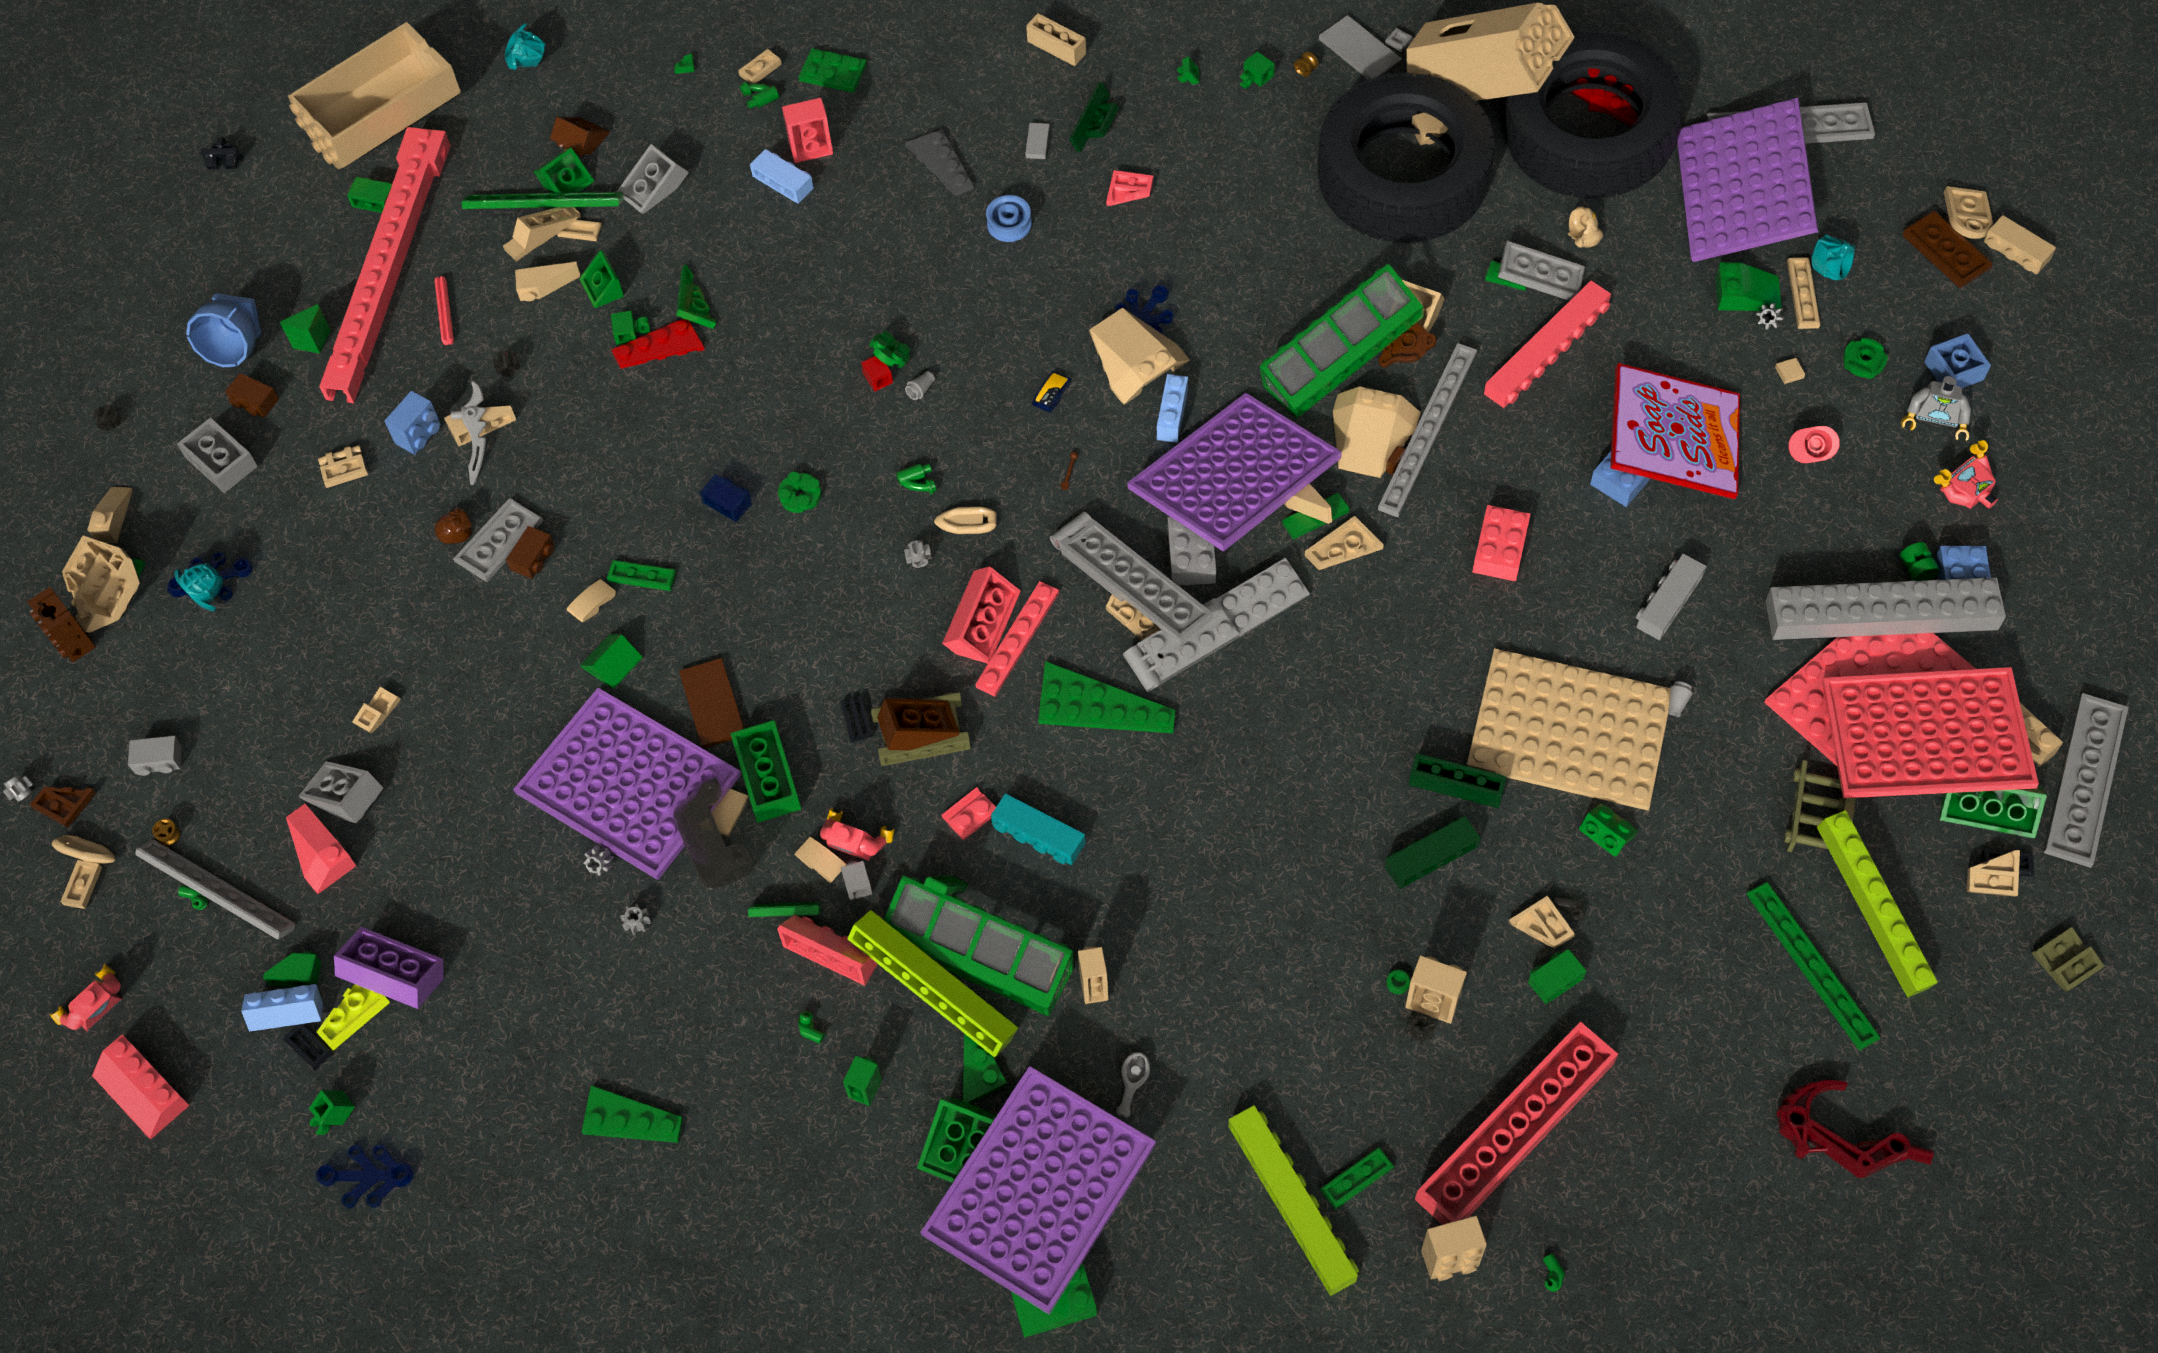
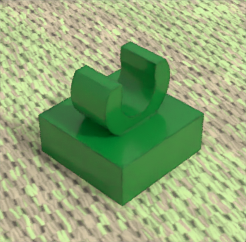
M1189 56L1182 59V66L1177 68L1178 73L1182 75L1178 76L1177 79L1181 83L1189 81L1192 85L1199 83V67Z

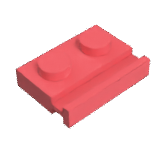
M976 787L944 812L942 818L965 840L991 819V814L996 806Z

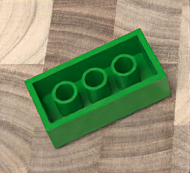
M769 721L730 733L757 823L801 810L775 721Z

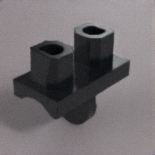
M219 137L217 143H212L211 149H201L200 155L205 158V167L208 170H217L219 160H224V167L226 169H237L238 160H242L243 157L236 148H233L232 143H226L224 137Z

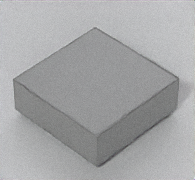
M1396 28L1385 40V44L1402 52L1412 41L1413 36Z

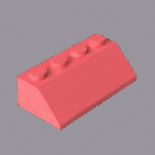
M990 566L973 571L942 644L957 655L988 664L996 651L1021 591Z
M794 915L780 924L777 929L783 947L860 984H867L878 963L847 939L848 936L841 937L836 935L829 927H819L808 917L803 916L800 918Z
M123 1034L102 1051L93 1072V1078L150 1139L189 1106Z

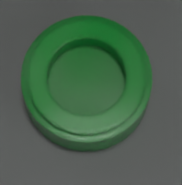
M1403 970L1391 971L1386 980L1387 988L1394 994L1407 992L1411 983L1410 976Z

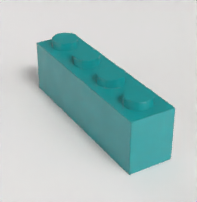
M1007 794L1003 796L991 814L992 825L997 831L1012 834L1018 842L1023 844L1027 842L1033 845L1036 851L1052 855L1061 864L1068 863L1072 865L1086 844L1085 834Z

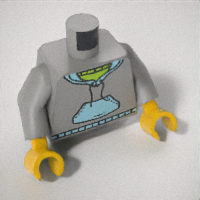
M1947 376L1944 377L1942 383L1932 381L1928 387H1924L1915 393L1907 410L1908 416L1901 420L1902 427L1904 428L1906 421L1911 420L1910 430H1913L1916 426V422L1913 419L1915 415V419L1957 428L1959 424L1960 428L1955 433L1956 439L1958 440L1960 432H1965L1967 434V441L1969 432L1966 427L1969 425L1971 407L1967 397L1962 395V388L1956 386V379Z

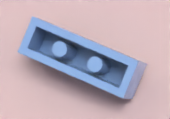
M766 149L750 164L754 178L798 204L813 189L812 177L808 172L801 171L793 163L786 162L776 153H771Z
M1167 374L1157 423V440L1178 443L1188 393V377Z
M316 984L245 994L241 1011L250 1032L321 1021L323 1002Z

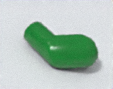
M181 885L179 887L178 895L190 898L194 909L203 910L207 906V897L188 886Z
M809 1011L801 1012L797 1022L800 1034L809 1040L821 1044L825 1033L814 1028L812 1013Z
M1550 1254L1543 1259L1549 1270L1544 1285L1549 1291L1556 1292L1562 1286L1565 1272L1555 1255Z

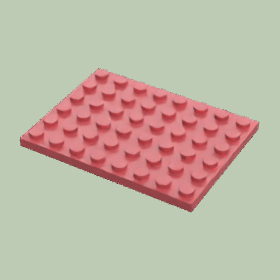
M1934 633L1837 637L1768 696L1764 703L1837 766L1822 684L1823 678L1972 670L1976 668Z
M2012 667L1823 678L1822 684L1843 798L2034 789L2038 787L2037 774Z

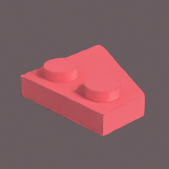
M1114 170L1106 200L1107 206L1150 197L1153 176Z

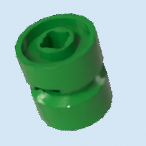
M1924 542L1908 546L1899 555L1905 568L1908 569L1907 572L1912 581L1932 580L1940 572L1935 559L1931 558V551Z

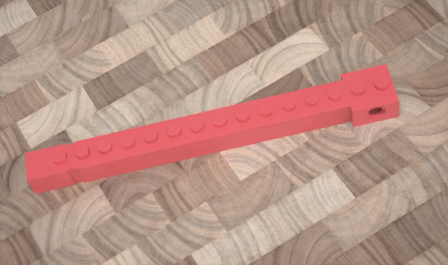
M411 127L406 129L396 157L399 168L333 347L334 352L329 358L319 386L326 400L333 401L336 391L343 390V393L347 396V403L355 402L365 374V366L368 365L430 186L434 176L441 175L451 146L445 131Z

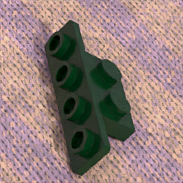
M1103 82L1097 83L1069 138L1077 152H1082L1088 138L1105 137L1119 110L1116 103H1107L1110 94Z

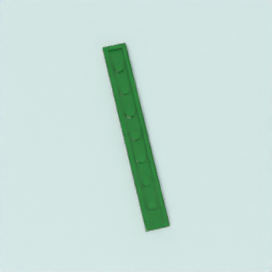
M622 192L467 195L461 204L462 209L619 206L624 197Z
M1765 882L1748 891L1746 894L1857 1049L1860 1051L1879 1041L1881 1038L1769 883Z

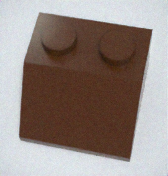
M556 116L550 139L557 142V146L565 149L572 148L576 155L584 156V154H592L609 135L610 131L579 116Z

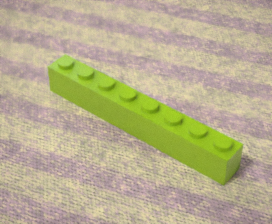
M1845 810L1824 819L1817 826V829L1906 996L1909 998L1931 988L1938 981L1847 811Z
M870 910L854 924L847 938L851 943L993 1057H996L1011 1042L1018 1030L1017 1026L881 917Z
M1252 1106L1230 1118L1228 1127L1329 1295L1332 1296L1357 1281L1358 1267L1353 1259L1348 1260L1343 1252L1345 1251V1246L1339 1237L1335 1238L1331 1232L1332 1225L1325 1215L1322 1217L1318 1211L1319 1204L1314 1195H1309L1304 1188L1306 1183L1300 1173L1296 1174L1293 1170V1161L1287 1152L1283 1153L1279 1147L1281 1142L1274 1131L1270 1132L1268 1129L1266 1116L1262 1111L1258 1112L1256 1107Z

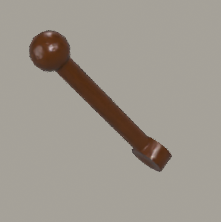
M1071 452L1070 454L1071 460L1066 477L1060 485L1062 490L1069 488L1068 481L1074 462L1078 458L1077 452Z

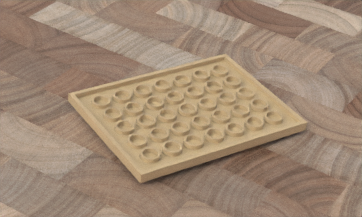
M1494 648L1467 766L1504 775L1515 780L1649 810L1669 712L1670 688Z

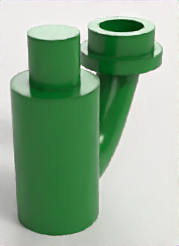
M745 81L739 86L744 96L752 95V91L759 92L746 102L749 109L755 106L760 108L779 99V94L774 86L747 84Z
M919 463L896 472L900 486L914 491L929 492L930 495L937 491L932 479H926L925 484L914 482L925 478L926 473L932 472L930 464L921 466Z

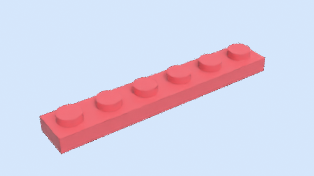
M1039 581L975 684L977 689L996 697L1059 594L1058 589Z

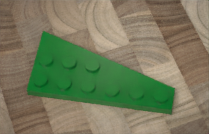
M1045 661L1038 718L1039 724L1174 733V709Z

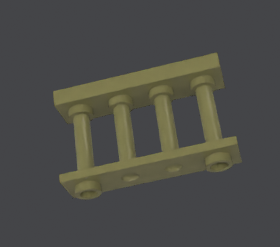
M960 692L946 693L943 696L922 699L948 700L960 732L956 707L962 706ZM881 706L871 709L873 723L878 722L877 716ZM960 732L956 737L910 751L888 750L883 736L884 747L879 748L878 752L881 766L969 750L971 748L968 732Z
M1804 760L1799 768H1795L1793 774V781L1797 783L1790 829H1786L1784 843H1788V852H1792L1796 843L1828 849L1822 838L1798 834L1799 822L1818 826L1826 819L1800 813L1802 802L1835 808L1838 812L1846 810L1853 823L1856 798L1842 797L1837 800L1803 792L1805 782L1839 788V791H1842L1840 779L1806 772L1808 761Z

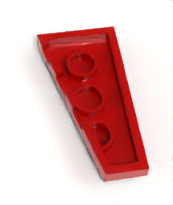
M680 319L616 347L611 351L621 369L644 364L650 360L666 359L668 356L677 354L679 356L685 355L687 352L695 350L697 352L703 351L704 346L689 320Z

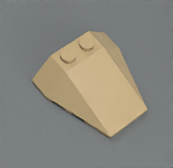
M1121 308L1089 330L1097 353L1100 355L1103 363L1104 372H1106L1109 379L1110 388L1124 405L1141 394L1144 386L1171 369L1174 372L1190 361L1175 342L1124 308Z
M1360 386L1339 393L1333 409L1336 449L1342 452L1341 459L1338 460V469L1381 478L1386 471L1387 460L1398 446L1403 448L1411 435L1414 434L1421 412L1403 396Z
M86 536L81 537L62 571L67 590L72 592L74 598L71 600L72 606L77 608L76 620L84 631L88 633L118 621L122 613L126 611L129 601L137 592L140 584L132 559L122 548Z

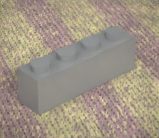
M1682 554L1679 560L1675 559L1668 570L1670 571L1669 575H1664L1658 584V591H1653L1647 600L1648 606L1646 608L1642 607L1638 612L1636 619L1639 621L1636 628L1661 640L1703 578L1707 566L1685 554Z

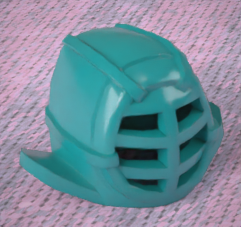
M526 23L522 24L511 35L505 50L506 63L512 70H516V67H535L541 62L544 54L545 43L532 34V32L523 30L528 25Z
M1825 234V236L1818 239L1811 258L1813 269L1825 278L1828 277L1836 281L1843 280L1852 268L1855 245H1850L1846 240Z
M204 563L189 569L186 568L182 575L179 568L175 570L174 574L177 583L197 605L212 612L217 609L209 605L210 602L215 600L223 586V578L209 563Z

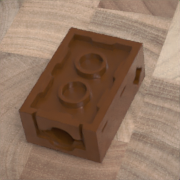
M51 587L27 601L32 608L28 612L64 659L69 657L72 662H75L96 648Z

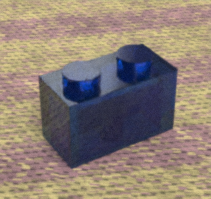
M716 474L700 491L702 503L736 523L752 505L750 493L745 488H739L728 478H722Z

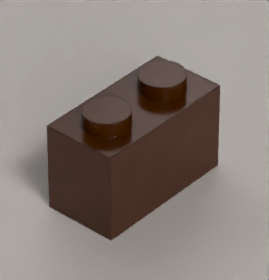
M241 373L225 390L229 403L238 409L242 407L253 416L259 415L265 418L279 400L274 388Z
M528 526L506 558L510 570L533 579L536 573L541 572L543 562L547 556H551L554 551V542L551 535Z

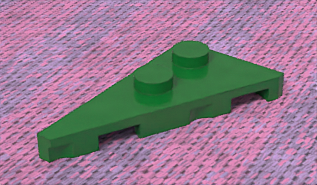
M684 264L680 275L676 316L714 329L716 320L711 319L708 313L710 308L704 300L703 293L699 286L694 285L692 281L694 275L688 266Z
M964 1033L963 1102L971 1104L1007 1086V1083L993 1056Z

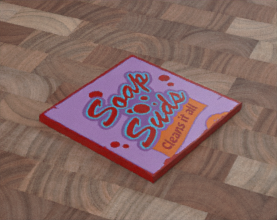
M1618 363L1615 367L1610 469L1735 499L1738 496L1740 393Z

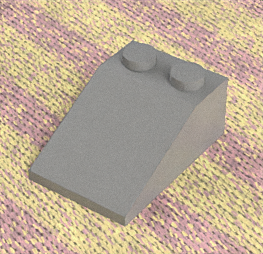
M650 144L617 192H622L624 200L644 214L674 192L689 172L664 152Z
M326 761L300 793L299 797L342 820L357 823L364 816L365 811L372 802L377 799L383 787L368 771Z

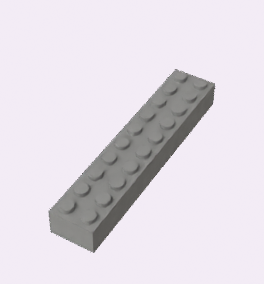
M1997 578L1771 587L1766 598L1772 640L1999 630L2006 617Z

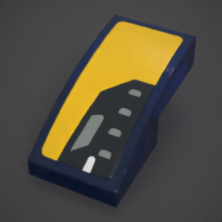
M1052 371L1038 390L1032 405L1051 413L1060 402L1061 395L1069 387L1071 378Z

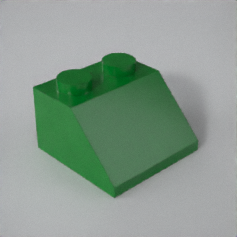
M572 148L562 150L533 171L543 187L550 193H579L594 182Z

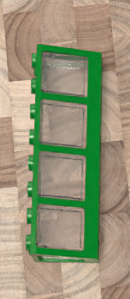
M1389 264L1379 268L1371 278L1361 282L1356 290L1351 294H1346L1341 302L1336 306L1330 307L1321 318L1315 319L1306 330L1297 333L1291 342L1281 346L1276 354L1262 362L1259 367L1263 387L1295 418H1298L1424 317L1422 304Z
M903 876L884 918L885 922L900 932L945 970L1048 1017L1074 970L1073 951L1069 946L1063 943L1056 944L1043 934L1037 933L1036 935L1031 933L1023 925H1013L1000 915L995 914L993 916L986 913L978 905H968L958 896L951 897L925 886L922 881L915 877L908 878Z

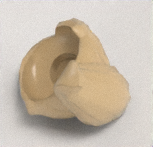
M1583 206L1577 207L1572 211L1569 218L1568 235L1575 240V244L1578 247L1589 248L1596 246L1603 238V232L1598 228L1595 213L1589 207Z

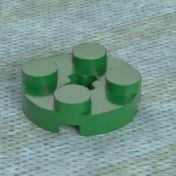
M887 331L874 335L869 343L870 348L873 346L875 349L873 354L889 366L897 364L899 365L898 368H903L910 358L909 346L894 339L893 335Z
M1861 338V341H1852L1847 345L1843 354V365L1845 369L1856 376L1872 379L1884 370L1888 356L1887 354L1885 355L1884 347L1879 342L1869 338ZM1864 355L1868 356V361L1863 360L1861 357H1864Z
M789 473L778 488V497L782 506L794 513H802L805 510L813 509L821 499L819 481L809 474ZM801 489L805 493L804 495L796 496L795 491Z

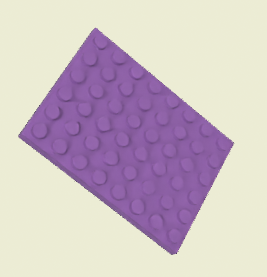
M1798 98L1679 128L1677 141L1692 262L1818 232Z
M1245 393L1128 482V489L1224 552L1341 459L1342 452Z
M597 688L513 790L515 794L659 880L741 776V772L636 709Z
M1029 1066L920 1233L923 1237L1050 1315L1152 1152L1156 1141Z

